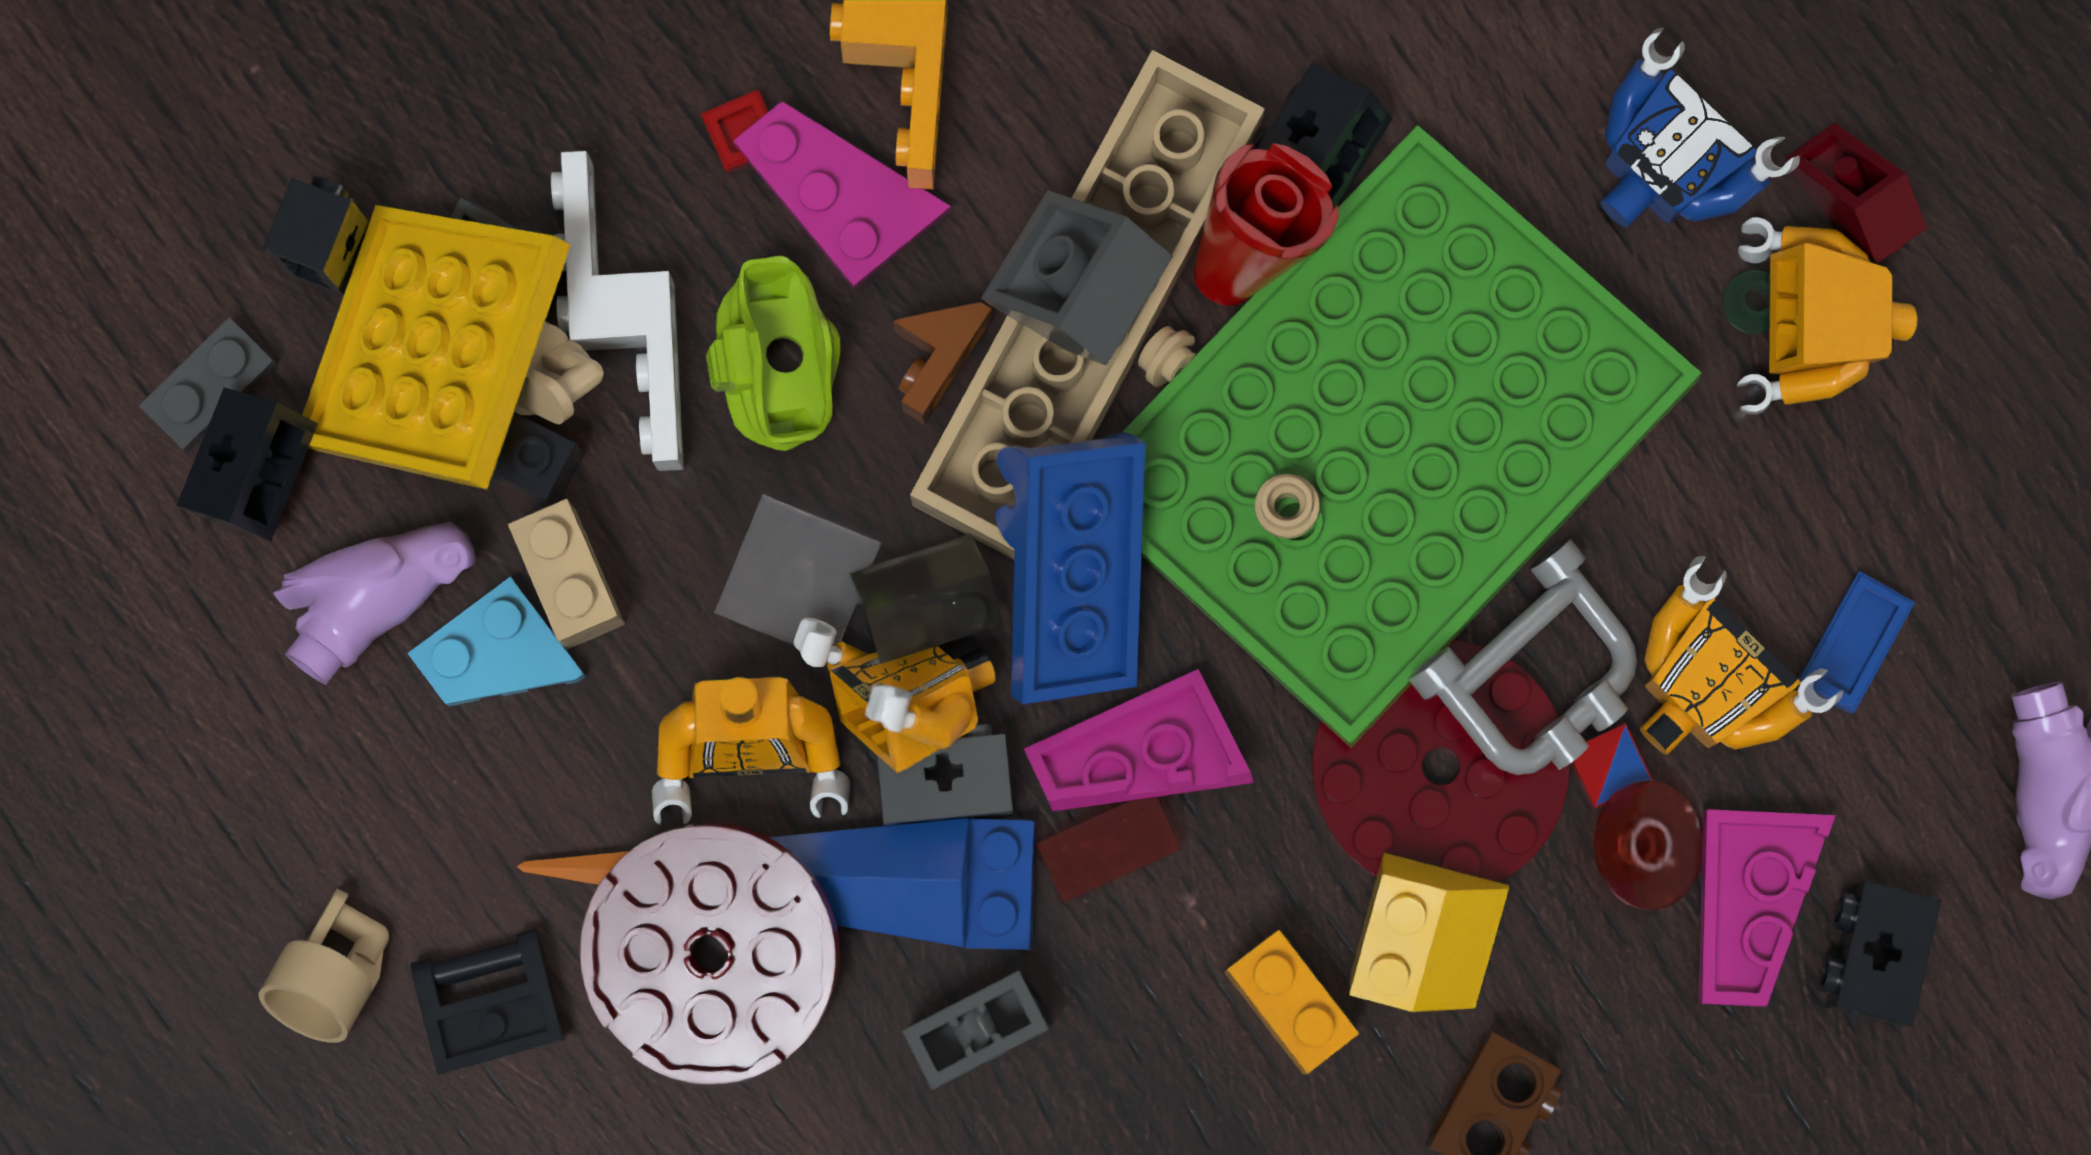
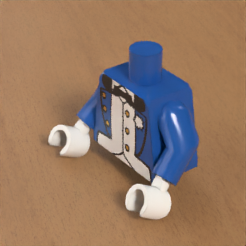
M1662 27L1655 29L1645 40L1642 47L1644 60H1637L1613 94L1604 134L1607 145L1612 150L1605 164L1621 181L1600 201V204L1616 223L1625 228L1629 227L1647 207L1668 224L1680 216L1686 220L1697 222L1733 214L1769 185V176L1779 177L1788 174L1797 168L1800 161L1799 156H1796L1785 163L1782 168L1776 166L1771 159V150L1776 144L1781 143L1785 137L1769 139L1763 142L1756 150L1672 69L1663 77L1660 70L1672 67L1683 55L1685 45L1682 41L1674 51L1673 56L1663 57L1659 55L1654 48V41L1664 29Z

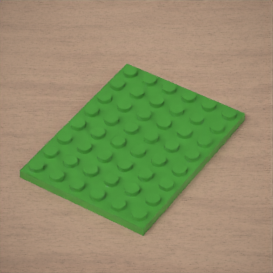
M1418 125L1338 207L1339 218L1328 241L1318 251L1258 291L1123 431L1145 442L1141 556L1350 748L1412 684L1408 679L1410 675L1435 654L1445 649L1689 392L1700 380L1702 374ZM1294 474L1303 477L1315 488L1319 498V515L1315 524L1308 532L1296 538L1283 539L1269 534L1260 525L1256 516L1255 499L1259 489L1267 480L1277 475ZM1283 498L1276 504L1275 511L1281 517L1289 518L1298 513L1300 505L1292 498Z

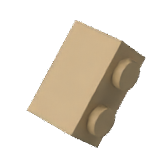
M568 499L508 524L557 641L566 650L625 625L577 511Z

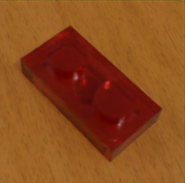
M1157 797L1131 800L1036 844L1063 904L1180 851L1179 844Z

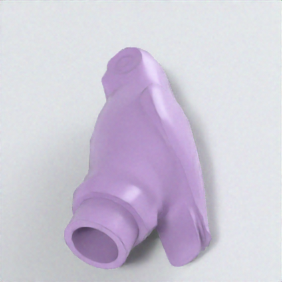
M452 522L425 526L400 535L375 538L335 551L294 572L283 575L282 588L273 593L277 600L289 610L308 606L307 613L297 619L295 629L300 635L285 655L306 674L318 682L327 685L340 667L346 668L357 662L358 656L368 648L373 640L405 622L418 608H421L439 585L450 584L464 569L475 564V551L468 534Z
M2053 682L2028 688L2011 695L2018 718L2013 721L2012 734L2015 737V747L2019 758L2015 795L2018 812L2016 819L2022 830L2025 842V849L2021 853L2023 868L2021 887L2023 891L2049 900L2061 898L2073 892L2083 872L2091 848V718L2085 728L2083 725V711L2077 705L2068 704L2062 682Z

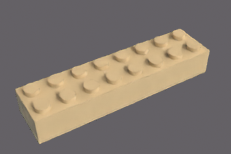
M1153 50L1151 51L1072 198L1128 217L1168 251L1173 258L1107 366L1066 351L1007 316L910 494L913 507L1014 560L1015 550L1002 537L995 518V511L1000 507L1016 503L1014 488L1004 480L996 463L999 451L1004 447L1011 446L1037 448L1092 441L1201 239L1215 178L1226 158L1240 147L1253 143L1261 128L1265 108Z

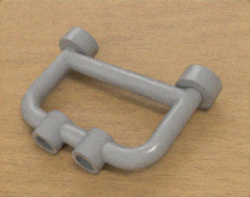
M1567 538L1554 546L1530 567V570L1539 582L1548 590L1466 665H1463L1451 648L1447 647L1423 663L1408 678L1424 700L1437 694L1485 756L1499 769L1514 775L1533 774L1551 761L1558 769L1566 767L1589 747L1580 735L1582 731L1592 724L1600 732L1616 722L1628 710V707L1619 696L1627 690L1635 678L1638 662L1635 645L1625 627L1577 568L1584 562L1586 557L1571 538ZM1570 603H1573L1608 647L1612 657L1611 668L1600 680L1579 694L1574 700L1575 703L1562 716L1543 728L1535 736V741L1525 749L1515 748L1507 742L1471 694Z

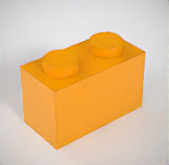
M1280 930L1276 931L1225 971V974L1302 1074L1311 1072L1359 1034Z

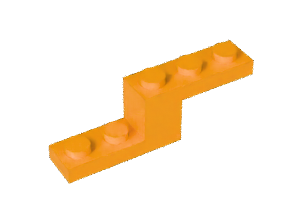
M844 0V4L832 3L830 41H840L843 63L907 67L903 68L901 106H912L910 129L898 128L896 166L907 167L908 188L934 189L948 12L947 0Z

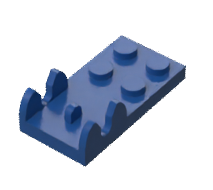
M1122 432L1108 434L1100 440L1037 448H1027L1025 446L1002 448L997 455L996 463L1004 480L1013 486L1016 495L1015 504L1003 505L995 511L996 523L1002 537L1015 550L1011 696L1023 705L1137 687L1145 442L1129 433Z

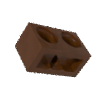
M1494 1032L1486 1033L1428 1138L1425 1147L1439 1155H1472L1466 1145L1467 1132L1475 1123L1486 1121L1492 1124L1499 1134V1146L1493 1155H1529L1532 1145L1525 1142L1524 1139L1535 1119L1537 1118L1545 1123L1556 1107L1563 1088L1556 1085L1555 1082L1562 1070ZM1510 1064L1521 1066L1530 1078L1529 1092L1518 1102L1506 1100L1500 1094L1497 1086L1499 1073Z

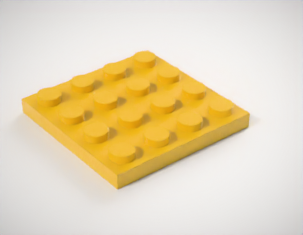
M375 205L302 414L318 423L308 449L487 490L571 245L553 235Z

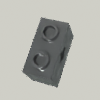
M976 725L972 731L958 738L951 747L939 749L899 773H896L877 756L883 823L885 826L1013 815L1005 734L992 735L991 725ZM943 758L950 760L953 769H963L964 777L953 779L951 784L952 790L946 792L940 791L937 781L926 780V773L936 771L938 767L937 760Z
M1017 971L902 1032L931 1089L935 1090L1049 1031L1020 972Z

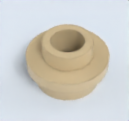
M1171 326L1160 329L1148 341L1139 356L1138 365L1146 371V380L1155 387L1162 386L1168 381L1171 382L1196 356L1192 352L1195 338L1186 330L1177 332Z
M1281 474L1270 478L1261 486L1255 499V512L1260 525L1269 534L1278 538L1290 539L1305 534L1313 527L1319 515V498L1315 488L1310 482L1298 475ZM1283 498L1296 500L1300 505L1298 513L1289 518L1281 517L1275 511L1278 501Z

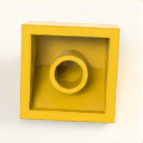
M1383 852L1350 972L1349 995L1411 1012L1474 1009L1487 969L1509 891V885Z

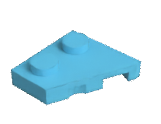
M511 577L408 652L413 662L447 706L475 702L481 698L496 695L507 696L528 692V689L560 683H576L586 677L567 650L557 641L555 634Z

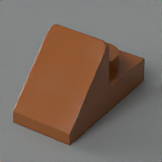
M982 302L893 321L896 334L931 355L927 362L918 357L908 369L899 385L898 390L905 393L901 401L904 413L923 425L926 424L993 321L992 309Z

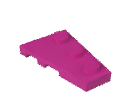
M783 101L733 140L734 146L746 157L753 169L853 289L858 287L951 211L950 205L924 189L908 188V179Z
M1199 669L1024 748L1027 759L1052 811L1254 783L1251 772Z
M1711 809L1703 811L1698 1004L1766 1007L1768 1005L1793 936L1794 924L1805 894L1810 889L1816 872L1815 866L1824 841L1829 836L1836 815Z

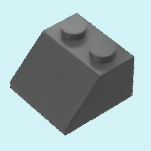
M1047 190L981 298L992 307L1066 351L1107 366L1116 349L1122 344L1127 331L1147 298L1155 290L1160 277L1173 256L1128 217Z

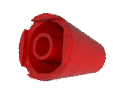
M1253 144L1242 146L1226 158L1216 175L1193 268V277L1200 292L1217 304L1225 306L1241 304L1318 251L1328 241L1334 231L1339 218L1338 205L1333 209V204L1328 194L1332 185L1327 175L1309 157L1288 146L1272 144L1269 150H1250Z

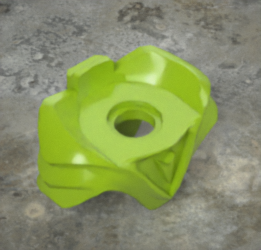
M771 256L746 261L741 266L736 283L724 296L717 310V340H714L706 354L710 385L716 392L725 391L727 405L734 426L745 437L766 447L786 451L816 438L826 429V426L831 421L833 414L832 386L839 364L840 336L836 327L825 317L819 307L810 280L797 264L784 256ZM780 338L794 341L802 352L801 365L795 371L789 373L773 369L766 358V349L770 343Z

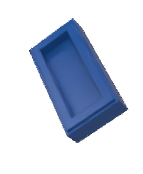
M1858 571L1853 576L1800 672L1798 679L1802 682L1812 672L1820 668L1828 670L1825 675L1814 681L1815 693L1820 698L1830 699L1836 693L1843 690L1842 698L1834 706L1850 715L1855 713L1915 602Z

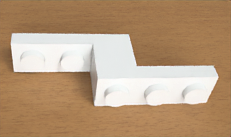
M587 151L561 152L562 172H552L551 192L554 210H564L565 234H555L554 236L571 246L562 272H567L568 296L557 297L558 328L565 334H569L570 341L580 344L585 351L647 347L646 354L636 355L639 392L649 391L650 416H641L639 418L642 455L652 454V461L658 471L684 470L675 285L669 271L598 275L593 164Z

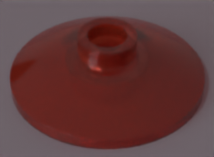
M1637 781L1620 788L1609 798L1599 815L1594 836L1595 859L1604 883L1620 901L1642 910H1657L1669 907L1684 897L1690 890L1701 867L1702 831L1693 807L1678 790L1659 781ZM1636 838L1638 841V851H1636Z

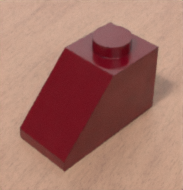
M1833 123L1785 157L1787 163L1790 159L1799 156V165L1792 173L1834 229L1842 232L1863 250L1875 264L1898 251L1903 245L1927 229L1906 173L1838 124Z

